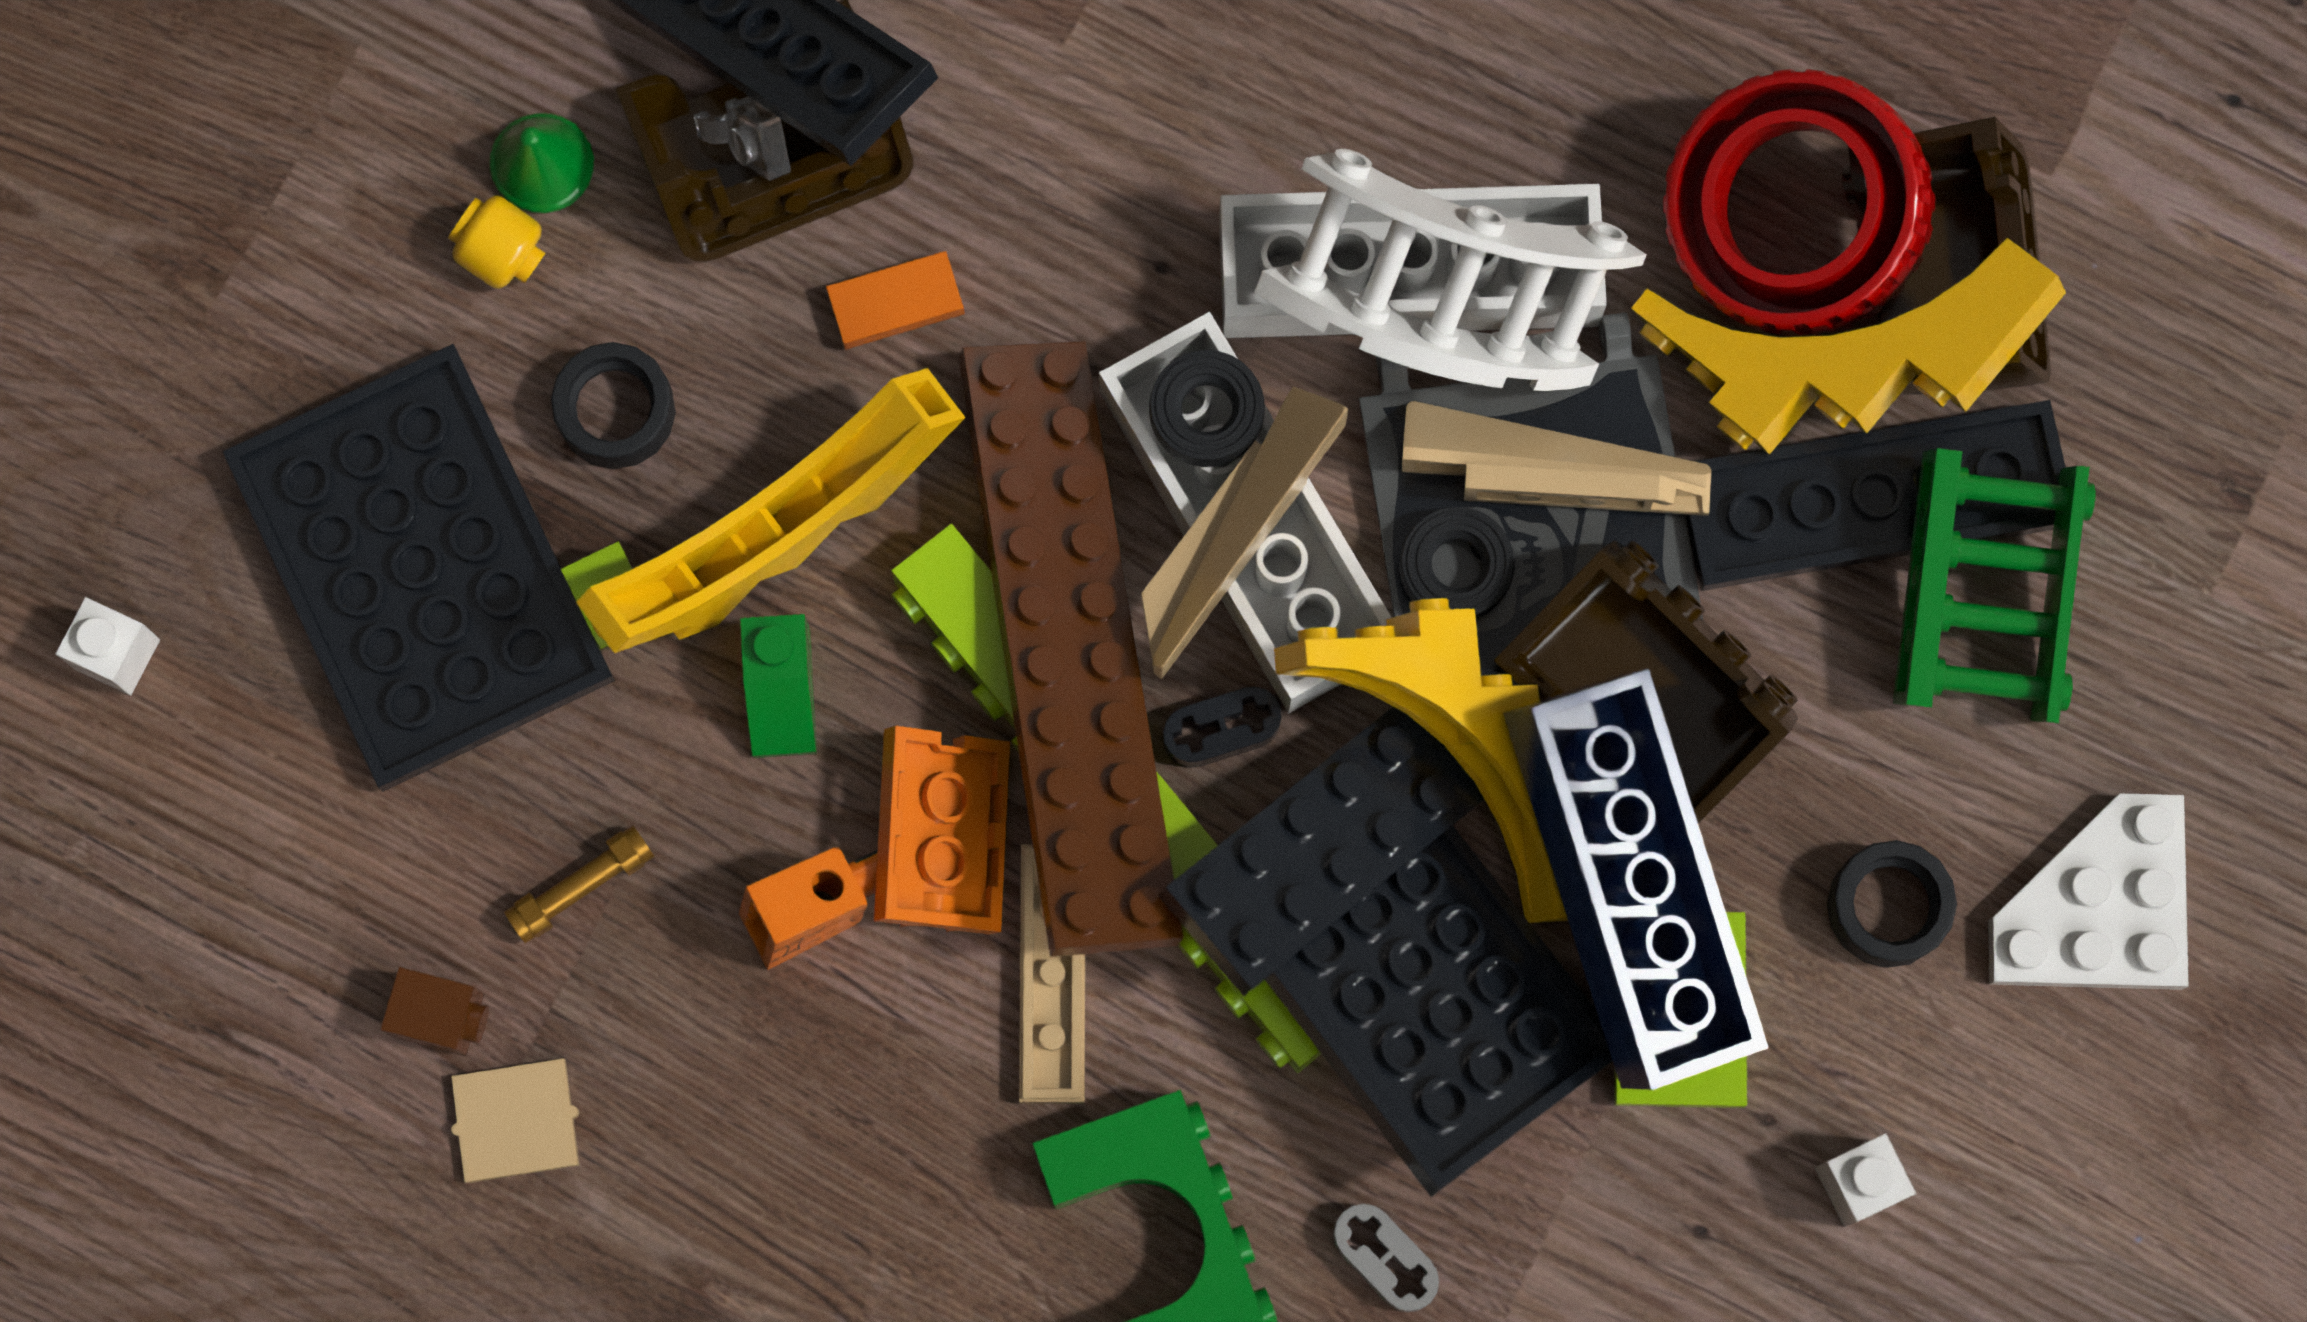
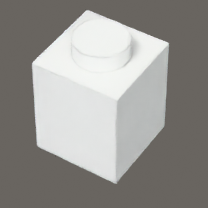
M85 597L56 655L73 669L131 696L160 639L144 624Z
M1886 1134L1815 1168L1844 1227L1916 1194Z

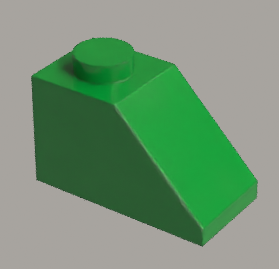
M805 614L740 618L743 683L752 757L767 758L817 754L811 630Z

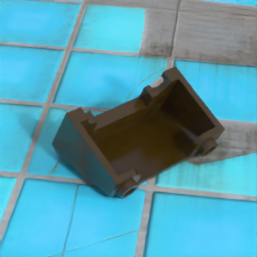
M848 0L838 1L839 3L853 11ZM655 74L615 88L679 248L685 257L693 261L707 262L719 259L889 192L902 185L910 176L914 167L912 152L900 117L852 166H849L730 83L686 100L678 82L667 75Z
M1996 117L1914 133L1929 163L1933 178L1931 180V188L1935 194V211L1931 216L1933 230L1930 242L1925 245L1923 250V260L1917 272L1911 274L1905 283V289L1896 299L1891 298L1882 306V311L1878 313L1879 324L1923 306L1969 276L2007 238L2040 262L2032 181L2027 155L2021 142ZM1848 146L1850 167L1844 168L1842 172L1844 193L1850 205L1858 204L1859 209L1865 215L1867 206L1865 175L1858 158ZM2046 318L1986 389L2025 387L2049 382L2051 363ZM1918 375L1912 379L1901 394L1921 393L1913 385Z

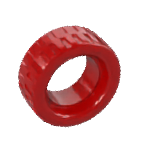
M1784 69L1776 70L1773 74L1766 76L1756 75L1744 80L1741 85L1733 89H1727L1715 97V101L1706 109H1702L1692 120V125L1686 134L1681 136L1675 148L1676 153L1672 164L1668 166L1665 178L1667 186L1666 195L1663 197V214L1667 220L1665 231L1669 245L1675 250L1677 255L1676 262L1682 273L1692 282L1693 288L1715 308L1739 323L1756 330L1787 337L1822 336L1830 331L1841 332L1854 327L1856 322L1864 318L1870 319L1882 311V306L1891 298L1896 299L1905 289L1906 281L1912 273L1917 272L1923 260L1922 253L1925 245L1930 242L1933 230L1931 216L1935 211V194L1931 188V180L1933 178L1929 163L1922 152V147L1903 118L1887 102L1855 81L1843 76L1837 77L1825 71L1807 69L1804 72ZM1798 131H1814L1831 135L1842 140L1852 149L1865 175L1867 206L1857 235L1845 251L1836 259L1810 272L1780 275L1756 268L1741 253L1729 228L1727 214L1728 196L1738 169L1755 149L1777 136Z

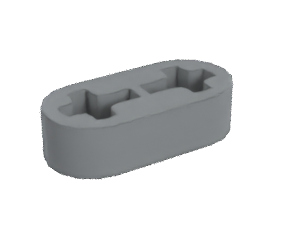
M1369 1204L1353 1205L1342 1213L1335 1223L1333 1232L1335 1247L1340 1255L1388 1305L1398 1311L1407 1313L1419 1311L1430 1304L1436 1296L1439 1287L1438 1271L1432 1261L1381 1209ZM1353 1218L1362 1224L1370 1218L1376 1221L1379 1228L1375 1232L1374 1237L1387 1253L1379 1259L1365 1245L1359 1247L1356 1251L1353 1250L1347 1243L1352 1235V1231L1347 1225L1348 1221ZM1391 1257L1406 1271L1412 1270L1415 1266L1423 1270L1425 1276L1419 1284L1425 1293L1421 1298L1417 1299L1411 1293L1402 1298L1395 1295L1392 1289L1396 1286L1398 1279L1385 1265Z

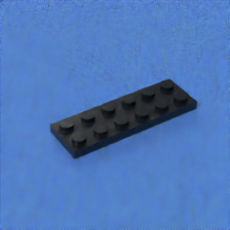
M609 0L849 166H852L938 79L931 62L836 0Z
M2045 400L1872 430L1868 433L1861 432L1776 447L1770 455L1764 450H1757L1694 461L1707 464L1711 468L1709 515L1685 514L1701 591L1910 555L1923 451L1935 448L1963 451L1961 467H1967L1969 474L2059 485L2060 469L2066 468L2051 401ZM1965 499L1963 505H1956L1953 530L1960 531L1961 538L1985 541L2053 530L2056 510Z
M1392 707L1166 886L1158 897L1242 996L1245 997L1485 799L1473 779L1439 740L1409 715Z

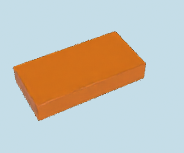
M946 251L826 286L845 350L965 314Z

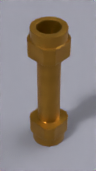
M634 825L623 832L620 831L605 841L610 849L537 898H534L529 892L513 903L512 907L504 911L507 919L525 944L552 929L553 925L550 919L623 870L629 876L644 867L646 862L655 857Z

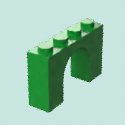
M1181 1090L1032 1143L1055 1210L1122 1186L1144 1184L1169 1191L1181 1199L1193 1212L1201 1228L1204 1242L1203 1264L1195 1282L1174 1303L1126 1322H1278L1266 1288L1262 1287L1253 1290L1245 1265L1256 1262L1246 1231L1242 1224L1231 1228L1222 1203L1233 1200V1196L1221 1163L1208 1166L1200 1141L1211 1138L1199 1102L1195 1101L1186 1104Z

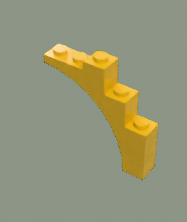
M2007 238L1969 276L1929 303L1882 324L1831 336L1780 338L1731 330L1687 314L1649 289H1646L1631 309L1645 324L1639 331L1641 336L1666 356L1674 348L1680 351L1692 361L1685 370L1711 392L1716 393L1709 402L1723 418L1716 427L1745 451L1754 442L1770 455L1818 396L1820 398L1814 406L1829 420L1842 429L1851 421L1865 433L1870 431L1916 375L1918 377L1913 382V385L1935 404L1943 408L1950 400L1966 412L2066 294V291L2057 274Z
M928 368L892 378L858 413L823 444L746 503L664 554L626 573L589 587L576 603L592 623L595 632L607 643L614 654L673 632L680 640L716 627L760 581L797 568L841 522L877 510L966 417Z
M1446 598L1417 600L1409 603L1410 613L1386 619V626L1356 629V638H1338L1336 627L1310 628L1297 631V642L1274 648L1276 675L1323 678L1366 691L1409 715L1439 740L1476 783L1500 826L1517 873L1525 919L1528 923L1568 921L1503 716L1505 712L1538 702V685L1512 686V676L1510 674L1481 676L1475 609H1449V600Z

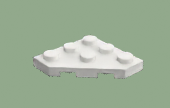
M2120 793L2114 797L2093 820L2069 841L1988 921L1989 985L2172 990L2187 988L2188 944L2184 795Z

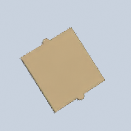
M565 1059L451 1076L457 1123L452 1126L451 1130L454 1135L459 1137L465 1183L580 1166L574 1119L578 1117L579 1110L571 1104Z

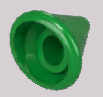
M534 113L522 116L511 122L500 132L492 146L489 169L494 185L507 201L522 210L532 213H551L572 205L583 195L590 184L594 172V155L587 136L575 123L551 113Z

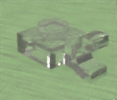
M749 96L741 100L733 98L726 101L727 114L712 116L706 111L693 115L699 139L710 144L729 143L734 157L740 164L746 165L769 181L791 172L781 118Z

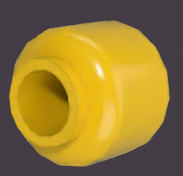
M492 196L484 203L475 198L448 236V239L455 243L452 252L454 261L495 289L507 286L514 277L525 284L545 255L544 251L536 247L542 234L541 225L501 196Z

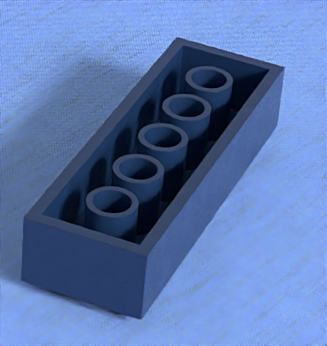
M1649 669L1616 675L1503 713L1621 1088L1653 1090L1768 1048Z

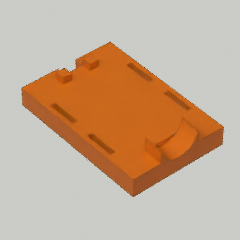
M896 725L884 729L874 921L900 924V927H937L946 929V932L963 931L981 934L1001 932L1010 741L964 735L954 738L953 746L941 745L942 732Z

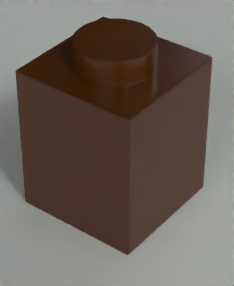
M399 967L380 1030L393 1038L467 1056L470 1042L478 1044L482 1039L488 1020L489 1006L482 1004L484 993L475 986Z

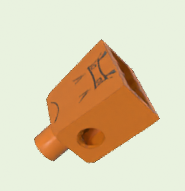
M835 847L746 886L739 916L767 970L853 927L862 920L868 905L866 898L875 894L877 850L848 863L839 847ZM815 892L828 893L834 900H822L816 896Z

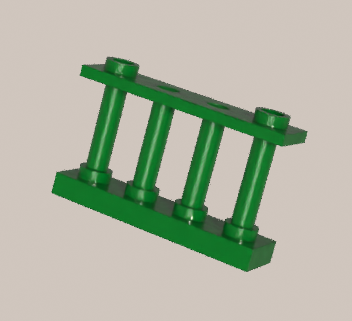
M1941 448L1923 451L1893 704L1932 708L1933 695L1940 696L1942 691L1946 690L2033 701L2030 721L2059 723L2060 711H2067L2072 697V676L2070 673H2065L2083 520H2090L2096 497L2094 483L2088 482L2090 467L2071 466L2061 468L2059 485L1969 474L1967 467H1961L1963 451ZM1965 499L2056 510L2051 549L1961 538L1960 531L1953 530L1956 505H1963ZM1958 563L2048 574L2043 612L1954 601L1952 594H1946L1948 569H1955ZM1950 627L2040 637L2036 676L1946 665L1945 659L1938 657L1941 632L1947 633Z

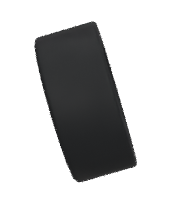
M617 342L592 345L571 357L556 376L551 396L554 422L572 452L592 465L610 469L636 466L656 454L670 436L676 414L671 386L656 360L635 346ZM618 370L631 373L643 382L649 392L651 408L648 420L637 433L627 439L611 442L597 439L583 428L578 420L576 405L580 391L589 380L603 372Z
M1899 840L1873 843L1853 855L1845 862L1832 880L1827 900L1830 926L1843 948L1862 962L1885 968L1910 965L1936 949L1951 930L1957 908L1953 880L1941 861L1921 846ZM1892 866L1907 870L1920 880L1927 891L1930 906L1927 921L1917 934L1907 940L1889 942L1877 939L1864 930L1856 917L1853 902L1856 888L1865 875L1877 868Z

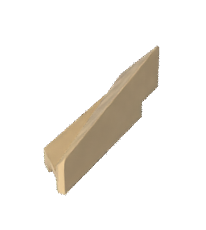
M1293 386L1287 394L1262 445L1256 440L1146 586L1142 592V604L1147 625L1153 672L1160 679L1165 676L1307 484L1310 473L1344 429L1348 408L1340 403Z
M1411 401L1406 406L1402 472L1465 476L1464 501L1709 515L1711 468L1707 464Z

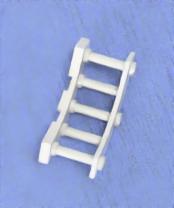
M1337 149L1334 153L1305 158L1302 170L1329 187L1300 261L1293 262L1290 265L1262 270L1254 291L1255 294L1278 309L1323 333L1328 323H1331L1363 337L1359 347L1360 350L1433 375L1496 388H1503L1507 377L1531 379L1529 386L1533 391L1566 390L1591 384L1599 363L1580 351L1577 339L1607 270L1642 266L1647 255L1627 242L1628 236L1625 232L1605 222L1569 226L1546 225L1508 219L1499 212L1485 206L1475 205L1470 208L1460 206L1427 194L1372 167V163L1367 157L1348 149ZM1352 199L1393 219L1363 294L1354 293L1331 281L1324 271ZM1417 229L1462 245L1434 315L1425 320L1391 309L1387 304ZM1487 253L1528 262L1499 332L1489 334L1457 328ZM1554 267L1579 269L1554 330L1542 334L1526 335Z

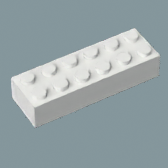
M1600 184L1418 189L1467 208L1475 205L1485 206L1499 212L1505 218L1524 222L1564 226L1602 222ZM1326 192L1220 195L1219 231L1223 335L1225 338L1353 334L1331 323H1328L1323 333L1278 309L1254 293L1262 270L1290 265L1293 262L1300 261ZM1352 199L1324 268L1328 279L1354 293L1363 294L1393 219ZM1417 229L1387 303L1390 308L1424 320L1428 317H1433L1462 245ZM1487 253L1457 328L1469 331L1500 330L1528 262ZM1554 267L1529 329L1555 328L1579 269ZM1605 276L1583 327H1598L1607 306Z
M1210 312L1099 372L1101 396L1183 535L1187 533L1245 455L1244 453L1229 463L1215 467H1199L1184 463L1163 448L1157 440L1150 423L1149 399L1152 387L1159 374L1172 361L1184 354L1198 350H1215L1236 357ZM1205 385L1194 388L1185 396L1181 411L1185 421L1191 427L1199 431L1211 432L1220 429L1229 421L1232 414V404L1227 394L1221 389ZM1266 405L1263 425L1256 439L1261 445L1274 422ZM1309 478L1307 479V484L1221 599L1288 714L1341 684L1323 678L1276 675L1274 648L1297 642V631L1336 627L1338 638H1356V629L1386 626V619L1392 618Z

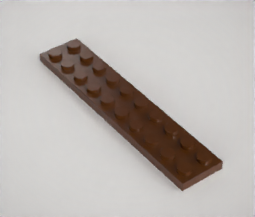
M1086 342L963 347L959 356V365L1050 957L1178 946L1184 938L1182 925L1158 897L1163 889L1174 881Z

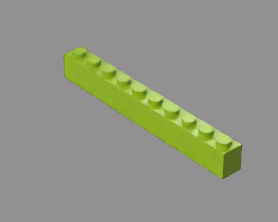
M951 523L891 570L895 585L898 587L891 596L913 624H916L923 618L935 632L938 638L931 642V645L944 663L954 673L963 667L977 683L978 686L971 691V694L985 713L994 722L1003 715L1015 730L991 570ZM1015 737L1011 742L1019 753L1017 737ZM1156 771L1175 880L1218 845ZM1182 925L1184 938L1178 945L1179 949L1196 968H1199L1205 962L1221 981L1214 988L1220 999L1238 1019L1246 1012L1263 1032L1255 1038L1257 1043L1279 1069L1289 1063L1298 1074L1321 1055L1320 1051L1265 980L1243 997Z

